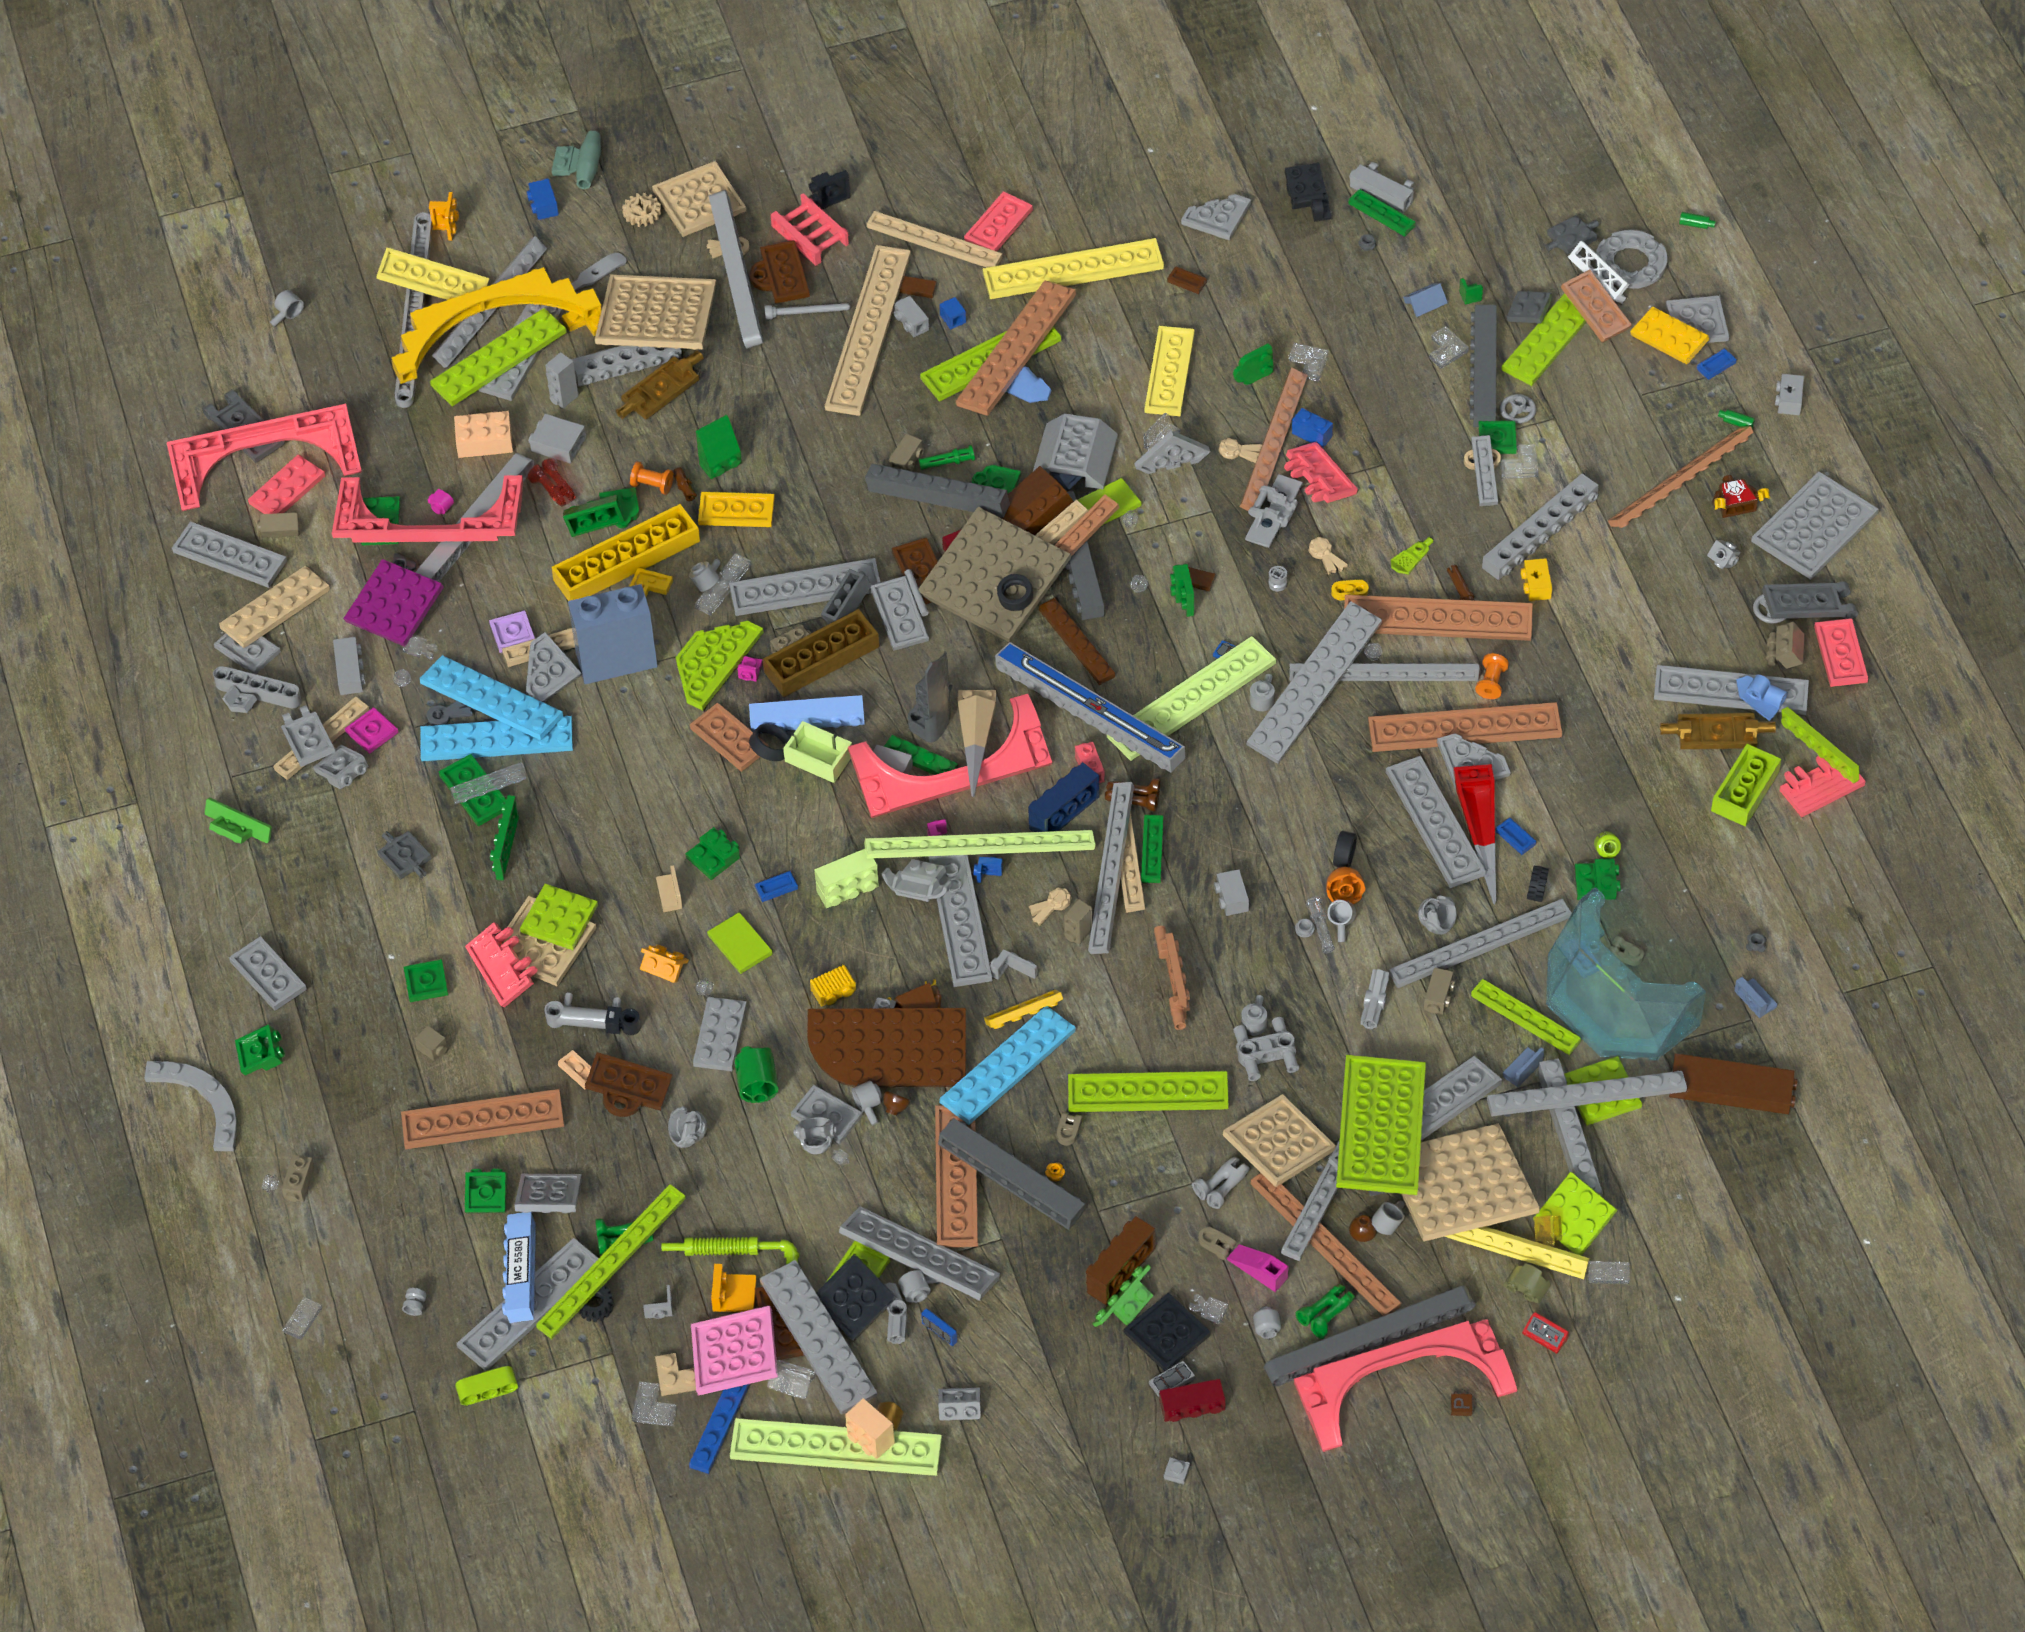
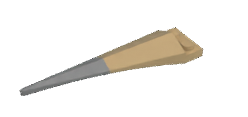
M958 690V712L972 797L975 796L985 747L996 710V690Z

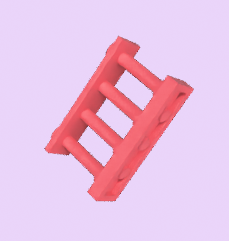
M804 193L801 194V206L787 215L781 216L777 211L770 214L772 227L786 240H794L797 249L815 266L821 263V252L837 241L842 242L845 246L849 245L847 230L839 226ZM804 211L811 215L796 226H792L789 223L790 220ZM815 221L822 225L807 236L800 233L801 230ZM826 231L834 235L818 246L811 243L812 240Z

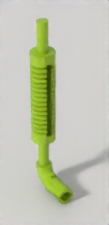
M693 1237L685 1238L684 1243H662L661 1245L662 1251H684L685 1256H693L694 1254L697 1256L698 1253L700 1256L702 1254L703 1256L706 1254L707 1256L709 1254L717 1255V1253L718 1255H721V1253L722 1255H725V1253L726 1255L729 1253L730 1255H740V1253L742 1255L744 1253L746 1255L748 1253L750 1255H758L759 1250L781 1249L784 1252V1258H786V1265L794 1260L798 1263L800 1254L794 1244L783 1239L781 1241L758 1242V1237H749V1239L748 1237H745V1239L744 1237L741 1239L740 1237H730V1239L728 1237L726 1239L724 1237L722 1239L720 1237L718 1239L717 1237L714 1239L713 1237L710 1239L709 1237L707 1239L705 1237L703 1239L696 1237L695 1240Z

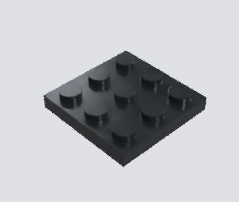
M853 1254L816 1292L832 1320L852 1341H855L897 1298L856 1254Z
M1169 1292L1124 1328V1334L1163 1371H1167L1175 1366L1211 1336V1331Z

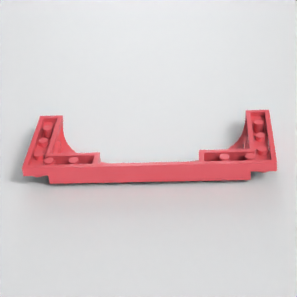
M346 404L167 442L182 511L200 507V492L204 480L213 466L221 459L239 450L274 442L296 440L313 444L323 449L337 462L344 476L362 473Z
M522 475L504 476L502 492L496 503L487 512L475 518H461V523L453 525H397L390 523L389 518L379 519L364 504L361 495L360 478L341 477L332 536L333 538H351L352 542L498 541L499 536H515L518 513L521 512Z
M1028 694L1010 699L1013 708L1011 732L1001 748L982 761L977 787L1052 765V760L1040 728L1039 718ZM866 741L848 746V751L871 818L970 789L967 766L933 776H913L888 766L877 757Z
M1482 1320L1473 1324H1469V1321L1320 1366L1314 1368L1313 1373L1294 1378L1295 1387L1322 1451L1342 1446L1339 1412L1343 1399L1351 1387L1359 1382L1361 1378L1372 1372L1429 1355H1435L1436 1358L1444 1355L1457 1357L1478 1367L1491 1381L1497 1397L1517 1392L1515 1380L1503 1349H1500L1488 1320Z

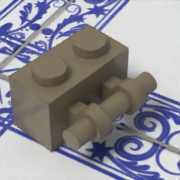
M1794 622L1777 626V632H1771L1767 639L1769 650L1766 654V659L1768 660V666H1775V661L1777 660L1786 669L1803 664L1804 633Z

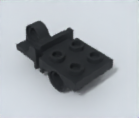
M1320 163L1285 168L1286 188L1288 195L1291 197L1292 210L1311 207L1314 222L1331 219L1328 193H1326Z

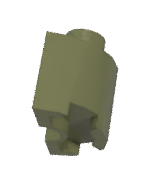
M1525 1263L1524 1266L1516 1264L1503 1286L1511 1292L1520 1291L1524 1293L1525 1299L1539 1304L1551 1285L1549 1280L1545 1281L1541 1276L1542 1271Z

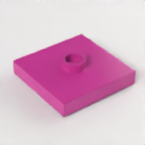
M374 707L345 728V732L369 754L399 733L398 728Z

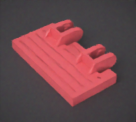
M1317 442L1287 451L1286 456L1291 461L1286 462L1284 468L1286 471L1293 470L1290 474L1292 478L1304 476L1308 480L1310 485L1306 487L1305 493L1307 495L1313 494L1311 497L1313 502L1325 500L1327 503L1356 495L1357 487Z
M1817 756L1816 762L1820 768L1817 767L1805 773L1801 767H1795V774L1800 781L1791 772H1785L1784 776L1788 783L1780 786V792L1802 818L1865 786L1866 781L1859 774V781L1852 783L1847 778H1844L1838 770L1832 768L1825 759Z
M493 922L465 947L502 1007H506L534 984L531 977L537 973V968L531 966L520 973L532 962L531 958L527 956L519 961L513 950V947L519 943V939L517 936L509 938L514 930L511 927H507L501 931L499 925Z

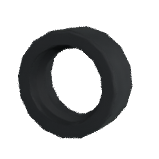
M1010 574L1004 577L997 586L998 599L1001 605L1010 611H1020L1027 608L1033 600V588L1029 579L1020 574ZM1013 585H1021L1026 589V594L1018 600L1007 599L1004 592Z
M1340 832L1333 857V865L1335 867L1351 866L1357 843L1356 833Z

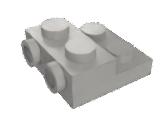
M340 745L335 749V753L326 756L313 768L317 774L327 778L329 784L342 789L349 786L355 777L364 774L369 766L363 755Z

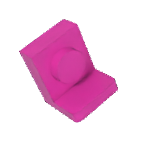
M744 656L742 664H739L737 668L738 678L757 682L763 664L762 659Z
M935 820L927 823L928 836H942V834L947 833L946 820Z

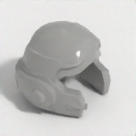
M1439 895L1437 899L1427 898L1418 908V917L1421 924L1434 934H1446L1456 921L1457 911L1455 902L1451 897Z
M682 1106L670 1114L668 1132L671 1140L677 1147H690L694 1143L699 1142L705 1135L707 1121L699 1111L687 1112V1108Z
M825 1117L804 1119L794 1129V1135L800 1140L803 1149L810 1154L816 1155L828 1150L832 1144V1138L837 1132L834 1122Z

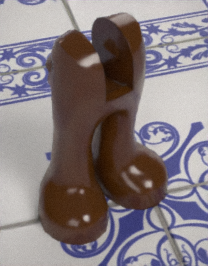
M1153 778L1150 784L1146 786L1133 784V794L1135 795H1133L1132 804L1145 807L1149 811H1156L1160 795V778ZM1108 782L1106 786V789L1108 791L1105 792V800L1111 802L1114 783L1125 782Z

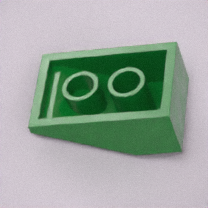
M727 415L696 431L699 465L710 479L721 476L726 471L736 468L742 463L741 451Z

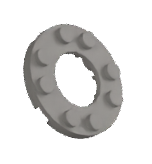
M1623 230L1615 232L1606 240L1603 239L1596 251L1599 257L1630 284L1627 288L1640 289L1655 283L1662 277L1667 266V252L1662 243L1659 244L1654 240V236L1642 231ZM1634 248L1644 252L1649 262L1641 271L1630 273L1621 270L1614 263V256L1623 249ZM1608 270L1602 271V276L1605 279H1609ZM1620 281L1613 282L1617 287L1622 286Z

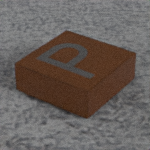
M1451 1394V1416H1472V1394Z

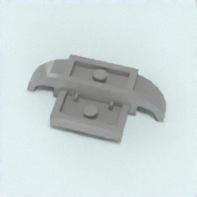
M912 859L904 870H899L896 875L891 872L890 868H885L881 873L888 887L895 891L896 895L926 902L943 896L952 886L951 881H947L945 885H940L939 880L946 873L945 866Z

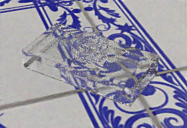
M304 1297L283 1328L284 1333L302 1340L320 1313L322 1305Z

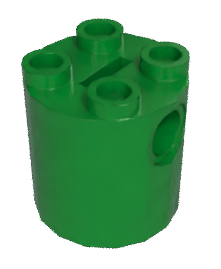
M743 1047L741 1053L735 1057L734 1061L739 1096L742 1100L750 1103H761L774 1098L779 1088L771 1048Z

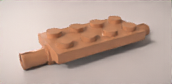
M1157 926L1154 928L1158 955L1160 959H1166L1173 991V997L1169 998V1007L1175 1029L1182 1030L1186 1027V1011H1190L1188 1001L1190 996L1189 990L1185 988L1186 976L1185 972L1182 973L1181 969L1183 968L1182 958L1178 955L1179 944L1178 940H1174L1173 933L1166 934L1165 926Z

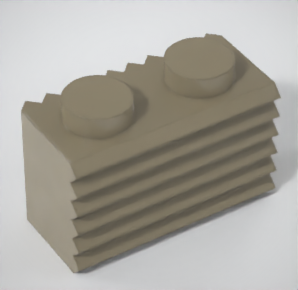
M1077 899L1064 914V936L1070 942L1081 944L1085 936L1090 934L1092 928V908Z

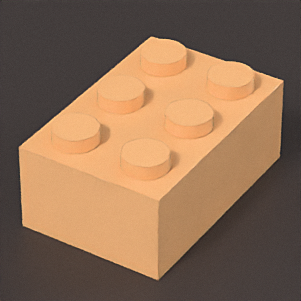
M509 411L454 416L458 458L513 452Z

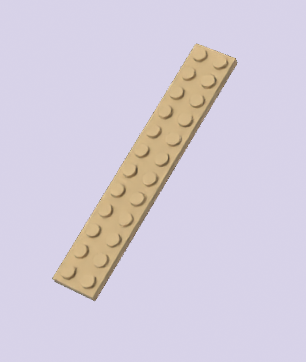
M876 245L825 403L826 411L861 415L898 298L902 279L909 263L911 250Z

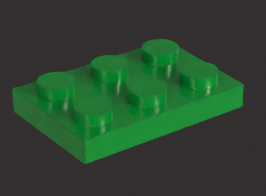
M400 496L363 498L365 506L373 515L379 519L389 518L390 523L399 525ZM361 542V545L398 544V542Z

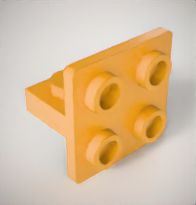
M449 192L447 202L430 201L429 203L433 230H447L448 240H452L453 234H456L457 226L455 221L459 219V211L456 210L457 199H454L453 192Z
M649 945V947L642 948L641 952L645 954L640 970L673 983L678 981L683 964H688L689 959L684 958V954L673 951V953L666 951L667 948L662 945Z

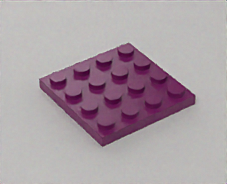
M382 559L343 619L351 625L406 647L444 586L442 583Z

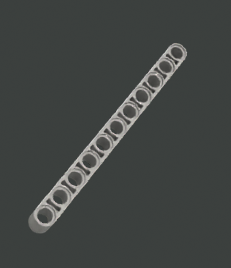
M723 190L709 195V200L742 339L746 349L763 344L764 340L727 191Z
M516 453L461 518H475L487 512L496 503L502 492L504 476L522 475L524 481L534 468V460ZM473 541L440 542L415 573L439 582Z

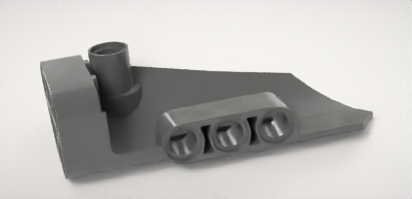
M944 651L939 659L930 662L925 671V676L915 685L916 705L908 713L909 730L930 743L937 741L942 736L950 719L949 693L953 688V684L949 682L946 651Z

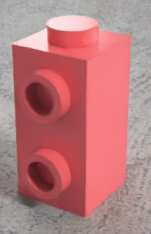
M1082 743L1075 746V758L1078 766L1083 762L1099 775V783L1105 782L1104 768L1094 743Z

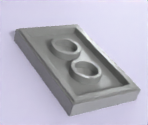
M226 633L214 643V647L252 674H257L281 652L279 647L263 636L245 648L241 647Z
M815 1085L810 1088L791 1112V1117L798 1121L815 1117L829 1118L837 1127V1132L832 1140L839 1144L842 1143L863 1116V1112Z

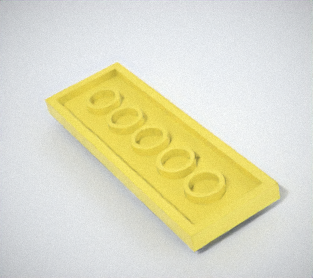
M386 248L376 278L446 300L487 286L489 282L487 277L391 248Z
M1159 326L1145 403V413L1181 416L1194 329Z

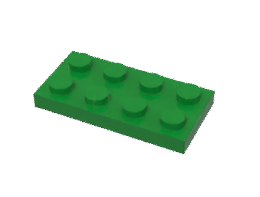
M471 754L438 771L440 778L478 827L502 814L503 802L506 803L505 797Z
M511 795L507 796L506 803L503 802V816L498 821L499 833L495 834V849H492L490 854V861H493L492 871L495 872L496 880L503 881L519 821L516 797Z

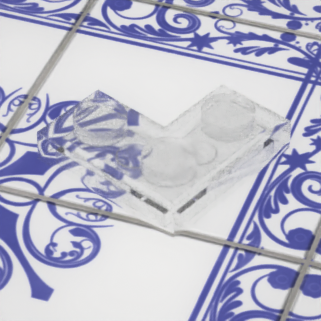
M1446 326L1432 334V340L1440 347L1429 354V359L1440 369L1469 352V347Z
M1294 343L1289 355V361L1305 364L1303 373L1308 375L1307 379L1320 381L1329 350Z
M1535 444L1517 445L1518 459L1500 460L1502 479L1538 477Z
M639 1381L632 1413V1422L673 1426L677 1409L676 1404L657 1402L660 1384Z

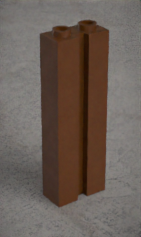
M1675 1053L1672 1072H1683L1687 1090L1686 1092L1669 1094L1670 1098L1788 1115L1790 1107L1795 1105L1796 1096L1792 1095V1090L1796 1091L1798 1079L1794 1078V1070Z

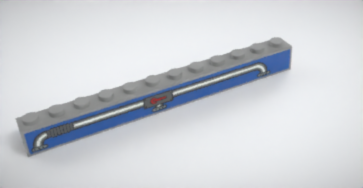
M1009 642L995 655L996 668L1000 672L1008 674L1015 681L1023 683L1030 690H1034L1041 694L1042 697L1053 701L1058 707H1063L1073 716L1081 718L1087 724L1099 729L1100 732L1106 733L1115 741L1121 742L1130 750L1136 751L1145 759L1156 763L1161 769L1172 772L1185 759V746L1013 643Z

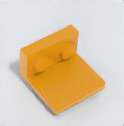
M714 1264L711 1296L713 1311L745 1312L754 1310L756 1275L727 1274V1272H723L722 1264Z

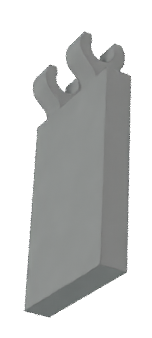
M307 705L299 708L302 713V717L293 721L289 712L282 715L285 721V725L281 726L282 731L300 767L335 753L334 746L316 711L310 713Z

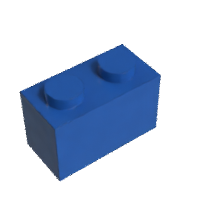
M549 178L528 183L529 191H526L528 201H532L530 204L533 214L536 213L538 220L557 216V202Z
M1301 408L1292 419V434L1310 443L1317 442L1324 448L1332 438L1333 423L1304 408Z

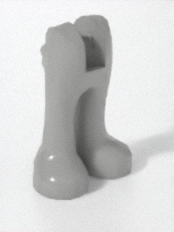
M1234 1156L1225 1162L1208 1181L1202 1179L1195 1180L1192 1183V1188L1201 1200L1204 1201L1207 1198V1203L1210 1207L1220 1209L1224 1204V1197L1235 1185L1245 1178L1250 1168L1246 1163H1243L1236 1169L1240 1159ZM1227 1179L1218 1189L1214 1190L1221 1181Z

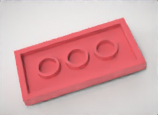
M1003 191L967 232L964 240L997 252L1032 212L1033 205Z
M296 455L248 499V502L263 514L285 513L325 477V472L300 455Z
M1852 618L1816 622L1814 628L1830 687L1867 683L1868 675Z

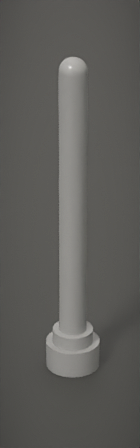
M850 304L786 308L765 305V319H773L776 315L846 311L850 309Z

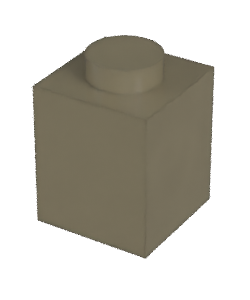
M429 1026L415 1038L417 1050L433 1061L443 1056L448 1049L445 1037Z

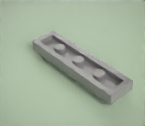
M1490 435L1471 437L1479 506L1498 505Z

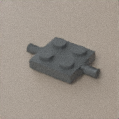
M1575 215L1547 230V235L1553 241L1546 244L1545 248L1550 251L1557 247L1569 255L1580 241L1588 245L1597 240V235L1592 229L1598 227L1599 223L1594 220L1586 224Z
M388 831L382 834V837L388 843L377 851L378 856L400 880L412 872H416L420 878L426 876L427 873L421 866L431 860V855L409 831L395 838Z

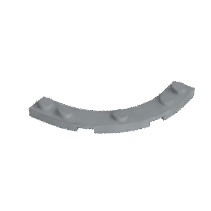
M147 1061L145 1082L175 1083L187 1087L191 1086L198 1090L211 1104L215 1113L214 1151H234L237 1119L233 1103L225 1088L213 1076L197 1067L178 1062Z

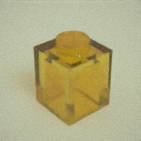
M1561 1216L1534 1217L1535 1241H1543L1544 1245H1555V1241L1562 1240Z

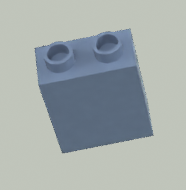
M642 584L568 601L576 657L584 684L657 667L651 615Z

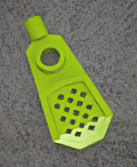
M1428 537L1424 542H1417L1407 550L1396 555L1390 560L1391 568L1398 573L1409 575L1427 554L1433 539Z

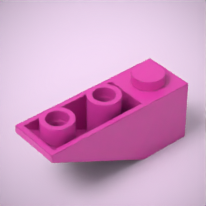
M1239 1244L1227 1257L1228 1261L1274 1292L1288 1279V1266L1270 1254Z

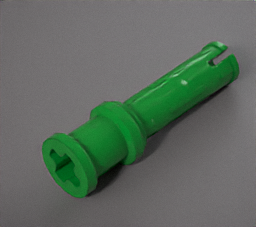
M969 445L963 449L957 450V448H954L949 453L920 458V469L923 470L950 463L958 465L960 462L967 460L975 461L973 447Z

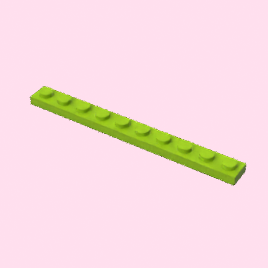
M670 1184L536 1324V1328L550 1339H553L685 1200V1195Z

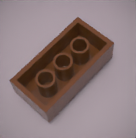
M1137 1216L1132 1221H1128L1119 1236L1115 1235L1110 1246L1101 1251L1098 1260L1088 1266L1086 1270L1087 1293L1107 1306V1301L1120 1291L1119 1287L1133 1276L1132 1272L1138 1266H1141L1155 1250V1228Z

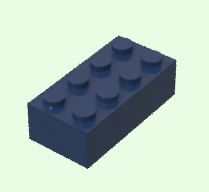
M1083 762L1079 766L1072 768L1068 775L1060 778L1056 785L1051 789H1047L1039 799L1030 803L1028 807L1029 829L1032 832L1060 831L1099 798V775Z

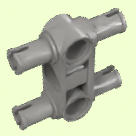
M1276 1017L1272 1020L1276 1034L1248 1039L1244 1025L1236 1026L1233 1029L1237 1039L1238 1061L1246 1068L1249 1081H1256L1261 1077L1257 1064L1284 1059L1288 1073L1299 1070L1295 1057L1294 1037L1287 1031L1282 1017Z

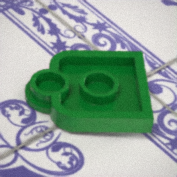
M1267 343L1244 355L1239 360L1238 367L1233 371L1234 380L1238 383L1243 382L1245 385H1250L1273 373L1272 346Z
M989 465L984 468L983 472L980 471L974 474L972 483L1004 489L1009 494L1018 485L1021 471Z
M635 487L599 493L600 499L606 496L617 495L625 521L616 524L618 528L628 527L631 521L639 517L640 513Z

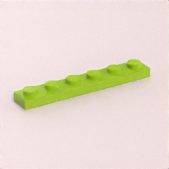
M1789 707L1781 710V722L1786 729L1788 728L1797 738L1806 743L1807 747L1813 749L1820 758L1825 759L1844 778H1847L1852 783L1859 781V766Z
M1484 979L1471 992L1473 998L1569 1056L1581 1042L1579 1036Z

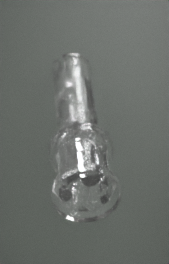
M1318 896L1312 897L1306 901V906L1310 909L1311 913L1310 919L1315 923L1322 951L1324 953H1331L1335 950L1327 926V913L1322 906L1323 899Z

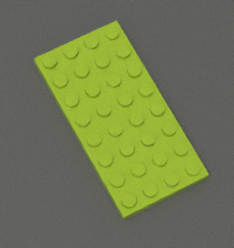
M1346 1055L1336 1180L1337 1188L1417 1195L1426 1062Z

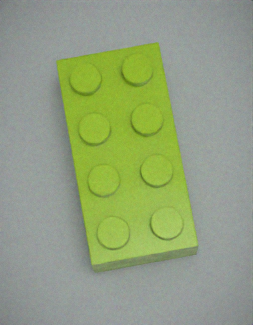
M1746 744L1714 795L1711 812L1746 827L1779 774L1781 758Z

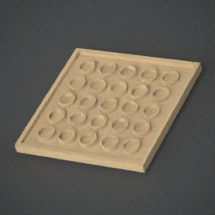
M610 274L595 336V344L703 349L716 289V279Z
M1499 1123L1421 1142L1417 1195L1402 1194L1423 1242L1539 1213L1537 1201Z

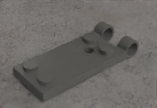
M233 389L224 394L229 405L222 410L217 411L212 404L202 408L206 418L210 421L212 420L221 430L264 421ZM284 441L246 448L243 451L257 463L285 443Z
M1844 581L1839 583L1764 585L1762 588L1771 619L1817 617L1854 619L1858 616L1855 604L1841 605L1839 598H1845L1851 593L1848 583Z

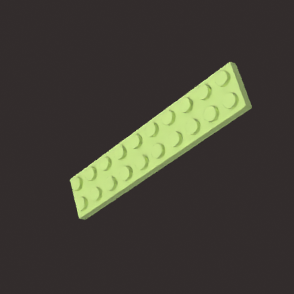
M1251 636L1133 716L1169 736L1275 665L1276 658ZM1107 735V738L1130 761L1141 755Z
M735 1418L730 1459L937 1476L942 1436L938 1434L894 1431V1444L876 1459L872 1455H867L863 1451L862 1446L857 1442L853 1443L848 1438L847 1427Z

